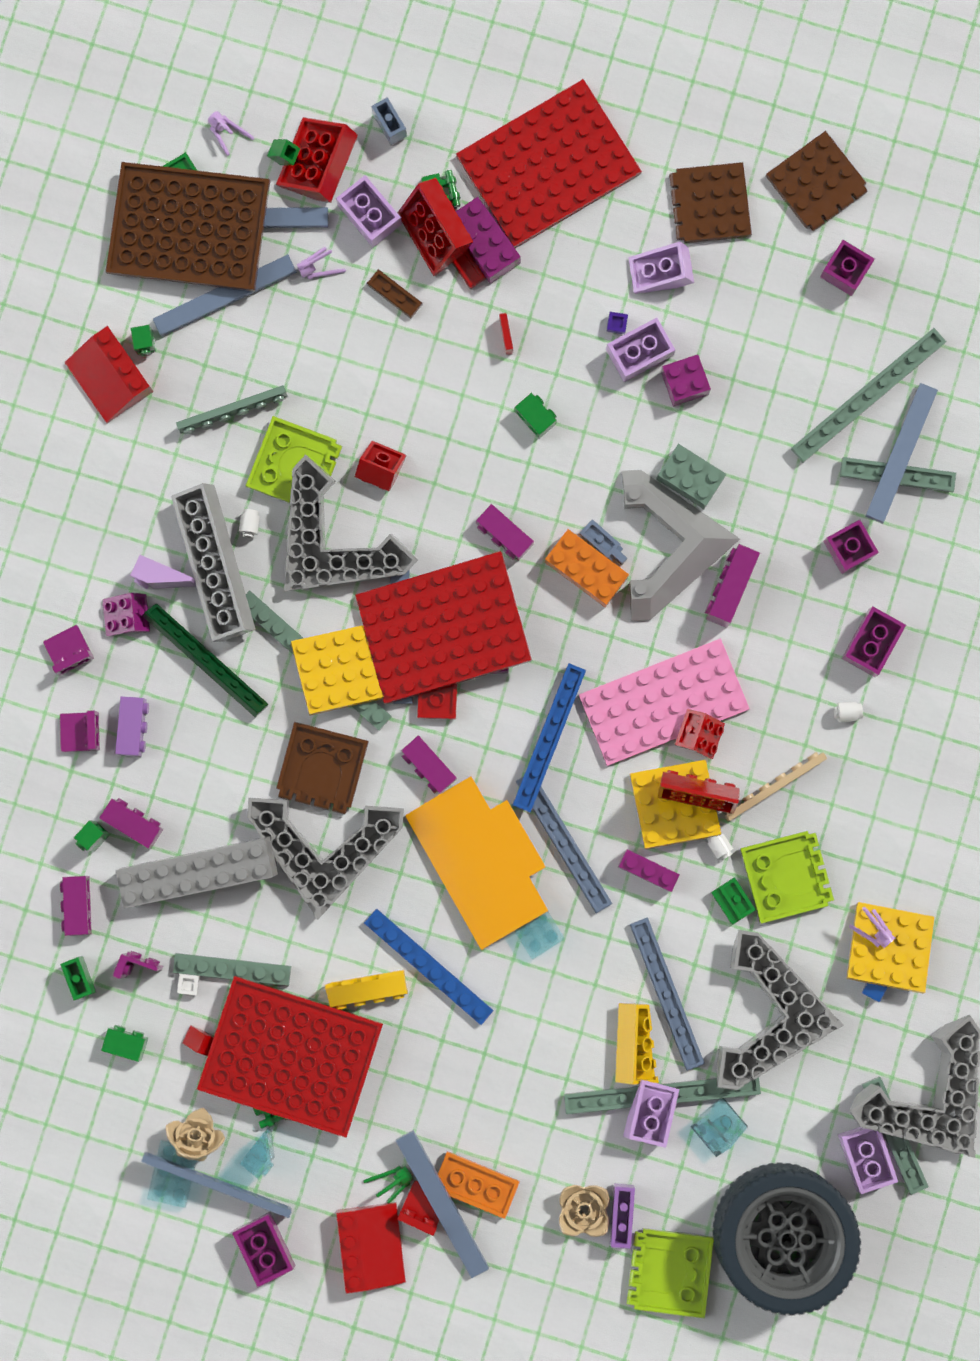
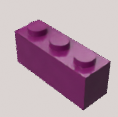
M492 504L476 520L478 525L476 528L485 535L487 533L492 537L491 541L497 547L502 546L507 550L505 554L512 560L516 558L519 561L534 545V541Z
M419 735L401 750L403 752L401 757L408 765L412 763L417 768L414 771L421 779L425 777L430 782L427 786L434 794L437 791L441 794L457 780V777Z
M111 798L99 819L148 849H152L163 831V828L159 827L161 823L153 818H150V820L143 817L145 813L137 808L133 810L128 808L126 801L120 798L117 800Z
M628 849L625 850L618 865V868L668 892L673 891L680 874Z
M90 876L62 877L63 881H60V892L63 893V901H61L60 907L61 912H64V920L61 921L62 932H65V936L92 934Z

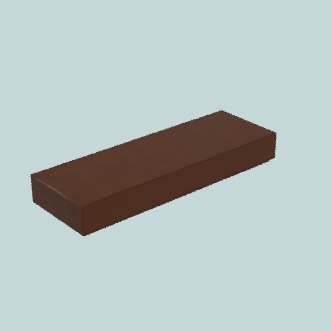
M379 269L367 282V286L410 319L423 305L421 301Z

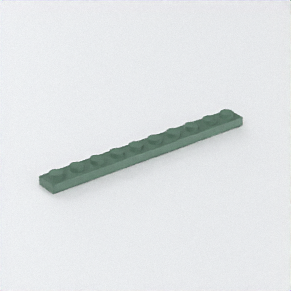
M935 328L930 330L797 442L791 450L804 463L947 341Z
M249 590L246 593L252 618L293 654L291 641L303 639V637ZM375 701L352 706L379 731L392 717Z
M759 1077L748 1082L738 1090L717 1087V1078L661 1084L679 1089L676 1103L761 1094ZM639 1086L564 1094L566 1114L631 1108Z

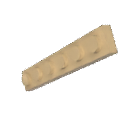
M817 752L807 757L809 761L802 765L799 762L791 767V773L787 775L785 772L775 778L776 782L772 785L766 783L760 787L758 794L753 795L751 793L742 799L744 802L737 806L734 814L726 813L724 815L727 821H731L825 761L827 757L824 752L819 755Z

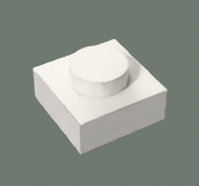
M179 974L177 993L197 996L200 976Z

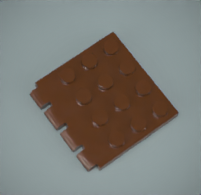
M826 131L766 173V178L804 227H810L812 231H815L824 224V220L821 217L825 221H829L839 213L838 208L842 211L854 202L852 196L857 200L868 192L865 187L866 181Z
M743 162L676 169V173L669 174L671 188H678L671 190L673 206H680L673 208L675 224H682L675 226L677 240H684V243L751 237L752 231Z
M294 722L276 789L280 790L278 797L292 800L293 794H296L295 802L310 805L313 798L315 799L314 807L329 810L330 804L333 803V812L346 814L347 807L351 808L369 741Z

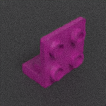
M127 593L103 599L106 636L110 637L128 632H150L149 622L143 617L144 612L148 610L146 594Z
M74 625L43 641L54 664L52 668L58 675H62L94 659L78 625Z
M90 710L86 713L60 714L62 752L100 751L99 712Z
M128 951L120 955L113 977L122 979L126 978L127 975H131L134 968L132 962L154 971L162 970L163 966L159 965V960L150 957L149 959L141 958L142 954Z

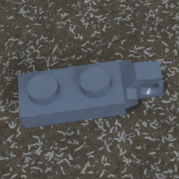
M593 519L579 533L609 560L613 561L615 559L621 565L627 560V557L621 553L623 550L620 546L621 544Z

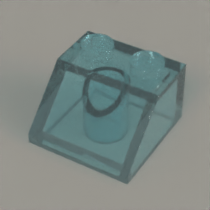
M724 1098L718 1099L691 1125L692 1130L715 1157L730 1149L748 1127Z
M270 1128L261 1135L240 1162V1165L257 1178L261 1175L265 1177L274 1166L272 1161L275 1156L272 1130Z

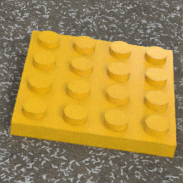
M363 625L291 641L309 716L383 699L384 696L379 686Z
M706 760L630 773L645 849L721 835L716 810L657 798L662 774L667 772V770L676 771L681 776H686V774L695 775L699 780L705 781L706 778L710 779Z
M858 902L856 904L854 926L876 939L874 935L879 930L862 908L866 907L876 919L872 912L875 909L895 939L885 948L881 945L876 947L871 941L853 930L846 979L924 994L934 917Z

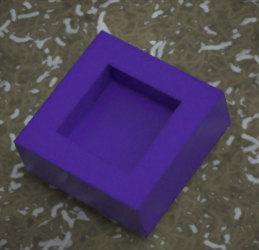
M609 312L606 332L625 334L628 314Z

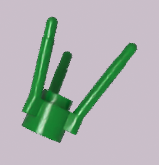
M399 1165L392 1170L367 1178L363 1182H372L396 1173L393 1176L395 1181L376 1194V1197H380L398 1184L400 1187L387 1200V1203H391L393 1199L411 1184L410 1181L413 1180V1177L406 1166L401 1168Z

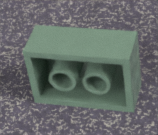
M678 443L659 472L656 480L704 510L724 480L726 473Z

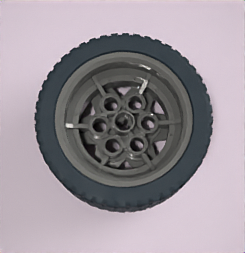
M768 1163V1165H760L758 1168L755 1167L751 1171L743 1173L744 1175L739 1176L735 1182H732L730 1188H727L724 1192L725 1194L721 1197L720 1204L716 1208L717 1212H715V1220L713 1221L715 1252L729 1280L736 1290L750 1303L753 1302L755 1306L761 1307L765 1311L769 1310L774 1314L804 1315V1313L820 1310L823 1306L826 1307L830 1304L829 1302L836 1300L837 1296L844 1292V1288L848 1287L849 1281H852L853 1274L857 1270V1264H859V1255L861 1254V1239L859 1236L861 1235L851 1206L844 1196L822 1176L797 1164ZM788 1200L791 1202L787 1207H783L779 1201ZM812 1212L815 1214L820 1226L808 1223ZM759 1213L761 1220L753 1222L754 1218ZM774 1215L781 1216V1221L778 1224L772 1223ZM794 1216L801 1217V1222L798 1225H792V1218ZM764 1232H770L771 1234L770 1239L767 1241L761 1240V1235ZM784 1234H787V1235H788V1238H787V1239H786V1238H783V1239H782V1236H783ZM804 1234L810 1235V1240L807 1243H801V1237ZM750 1245L760 1248L756 1259L751 1252ZM819 1249L814 1259L810 1262L807 1254L808 1250ZM774 1250L780 1251L777 1259L770 1258V1254ZM794 1251L800 1253L797 1260L790 1259V1255ZM782 1264H785L791 1273H776L775 1271Z

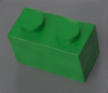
M531 392L514 407V412L540 439L556 425L557 420L555 418L557 416L551 409L547 410L543 406L544 402L538 395L534 396Z
M89 820L73 838L77 841L75 844L81 850L88 852L96 851L111 834L97 821Z
M83 956L60 964L74 1001L96 993Z
M119 1025L108 1028L101 1051L136 1062L142 1061L148 1038L144 1037V1033L135 1030L130 1033L125 1031V1027Z

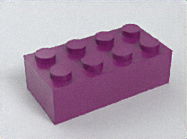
M476 197L456 211L473 240L467 251L485 275L489 284L521 264V256L479 197Z
M741 544L736 548H732L726 560L729 562V565H725L719 577L722 581L721 583L718 582L712 593V596L715 598L713 601L710 600L704 612L707 614L706 620L725 628L731 624L760 552Z

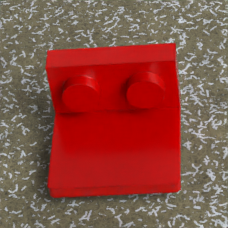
M687 708L675 745L713 759L718 750V743L724 732L725 723L706 713Z
M414 1180L397 1220L434 1236L440 1220L419 1182Z

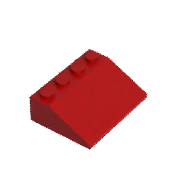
M303 117L293 140V144L298 146L300 151L294 165H283L276 185L314 200L331 203L358 135L347 124Z
M436 178L417 184L397 212L433 276L438 275L465 253L473 243L471 235L467 232L461 218L457 215L451 201Z
M108 325L91 336L64 362L106 423L153 393V390Z
M672 770L663 772L657 798L734 814L739 803L740 788H736L735 784L724 783L722 785L716 783V780L708 778L705 781L699 780L695 775L686 774V776L678 775V772Z
M397 1203L339 1209L336 1215L346 1294L405 1283L399 1220H397Z

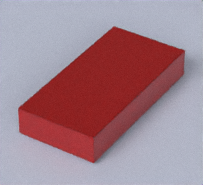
M468 251L452 262L470 289L486 279Z
M506 313L499 314V321L505 353L509 355L513 353V344L508 317Z

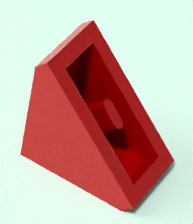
M190 1025L182 1043L196 1053L208 1056L214 1036Z

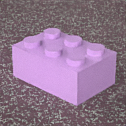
M366 175L336 198L338 207L372 247L376 246L402 225L401 217Z
M655 318L608 343L606 351L621 378L626 382L674 356L675 348L658 318Z
M858 1127L838 1134L856 1191L859 1194L898 1182L881 1132Z

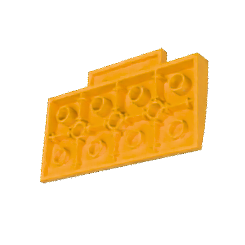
M472 776L405 815L481 950L549 912L530 879V876L543 870L546 866L508 800L490 809Z

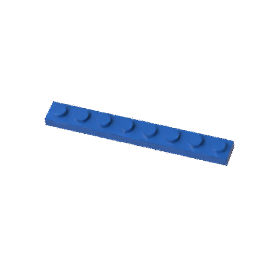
M568 663L512 806L529 813L531 812L584 678L585 669Z
M377 908L364 922L366 926L480 1025L494 1011Z

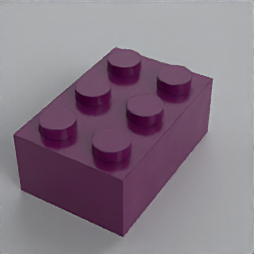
M872 606L868 609L841 659L873 677L878 676L904 631L906 624Z
M271 1212L236 1228L232 1232L257 1287L294 1270L296 1265Z

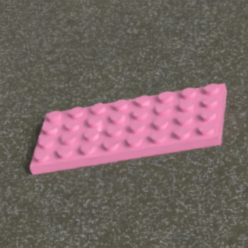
M721 638L579 694L607 766L677 739L687 708L706 713L720 721L750 709Z

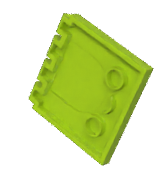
M272 416L246 487L290 503L292 469L307 455L331 476L336 462L330 458L338 459L342 446L336 444V439Z
M808 831L740 848L760 924L828 906V902L834 901L831 887L823 888V885L830 883L826 868L818 869V866L824 865L821 850L813 851V847L819 846L816 833L809 834Z
M643 1228L642 1232L635 1231L633 1246L641 1248L640 1250L633 1249L631 1266L638 1267V1270L630 1269L629 1286L636 1287V1290L628 1289L626 1304L634 1305L635 1310L705 1318L714 1238Z

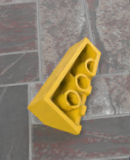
M404 970L325 984L330 1007L335 1006L336 1009L347 1008L346 1004L354 1003V1006L366 1005L368 1000H373L374 1003L384 1002L385 997L391 996L393 1000L404 998V994L408 993Z
M619 1003L615 1082L640 1084L641 1080L659 1083L658 1076H655L654 1068L657 1065L656 1059H653L652 1056L654 1040L650 1038L652 1024L650 1007L647 1004Z

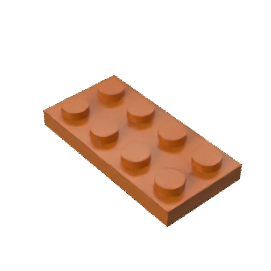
M449 1151L446 1152L438 1172L442 1183L451 1197L504 1219L520 1183L519 1180Z

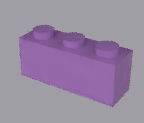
M120 697L115 754L142 757V752H145L146 742L143 741L144 733H147L148 726L147 722H145V714L149 713V703H147L145 698Z
M614 1183L610 1233L611 1247L631 1249L635 1196L634 1185Z

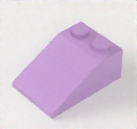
M682 242L628 257L635 294L674 289L694 283L689 247Z
M139 555L130 575L135 579L134 582L138 586L148 589V587L154 589L197 587L193 577L142 555Z
M641 1080L627 1117L623 1137L666 1148L679 1089Z

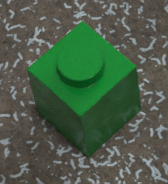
M274 139L267 157L279 165H294L300 148L287 139Z
M150 325L131 328L133 346L137 355L147 356L151 352L156 351L153 331Z

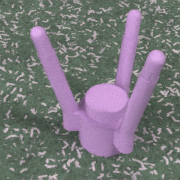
M218 111L211 114L208 118V123L211 125L210 130L216 136L227 156L230 153L218 133V130L221 132L225 129L228 133L233 134V131L227 124L251 140H254L252 135L233 123L225 115L222 116Z
M323 247L297 264L302 277L308 276L309 280L314 277L346 272V269L313 273L316 270L313 263L332 253V250L326 251V247Z
M863 907V911L879 930L874 935L876 939L851 924L849 927L871 941L876 947L881 945L885 948L895 937L875 909L872 912L876 919L866 907Z

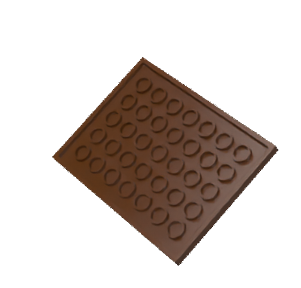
M121 162L106 273L255 291L270 179Z

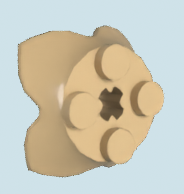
M204 1108L190 1113L184 1123L172 1121L166 1125L167 1138L176 1149L177 1156L188 1160L205 1161L207 1156L216 1151L225 1140L222 1131L214 1130L213 1119Z
M571 1185L564 1188L559 1198L562 1207L559 1216L562 1233L569 1236H578L581 1233H586L593 1237L605 1235L609 1227V1217L606 1210L610 1199L607 1190L597 1185L588 1187ZM587 1205L589 1212L587 1214L585 1212L579 1213L581 1210L580 1206Z

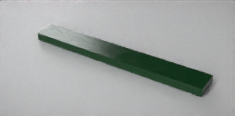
M157 603L144 612L143 617L255 718L267 708L269 704Z

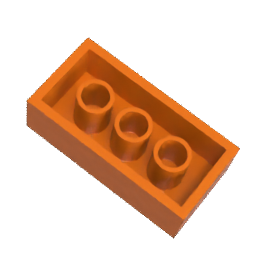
M569 529L557 542L544 562L605 608L629 577L626 571Z

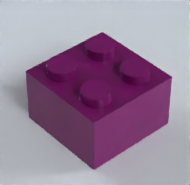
M842 240L824 268L820 278L848 295L853 296L875 258L847 241Z
M698 354L662 366L661 374L673 407L709 395L711 388Z
M861 520L828 536L823 541L841 574L875 557L879 553Z

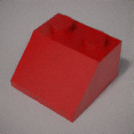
M371 441L359 459L354 477L375 485L382 490L390 491L402 468L406 454Z

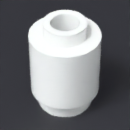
M252 509L243 510L239 525V533H242L243 537L253 538L254 535H258L259 511Z
M857 702L837 703V707H834V718H838L839 722L858 721V719L863 718L862 704Z
M724 833L706 838L709 842L707 843L717 859L721 857L724 860L732 855L731 850L733 847Z

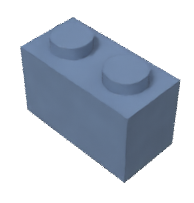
M388 97L371 106L372 114L390 145L407 137L406 127Z

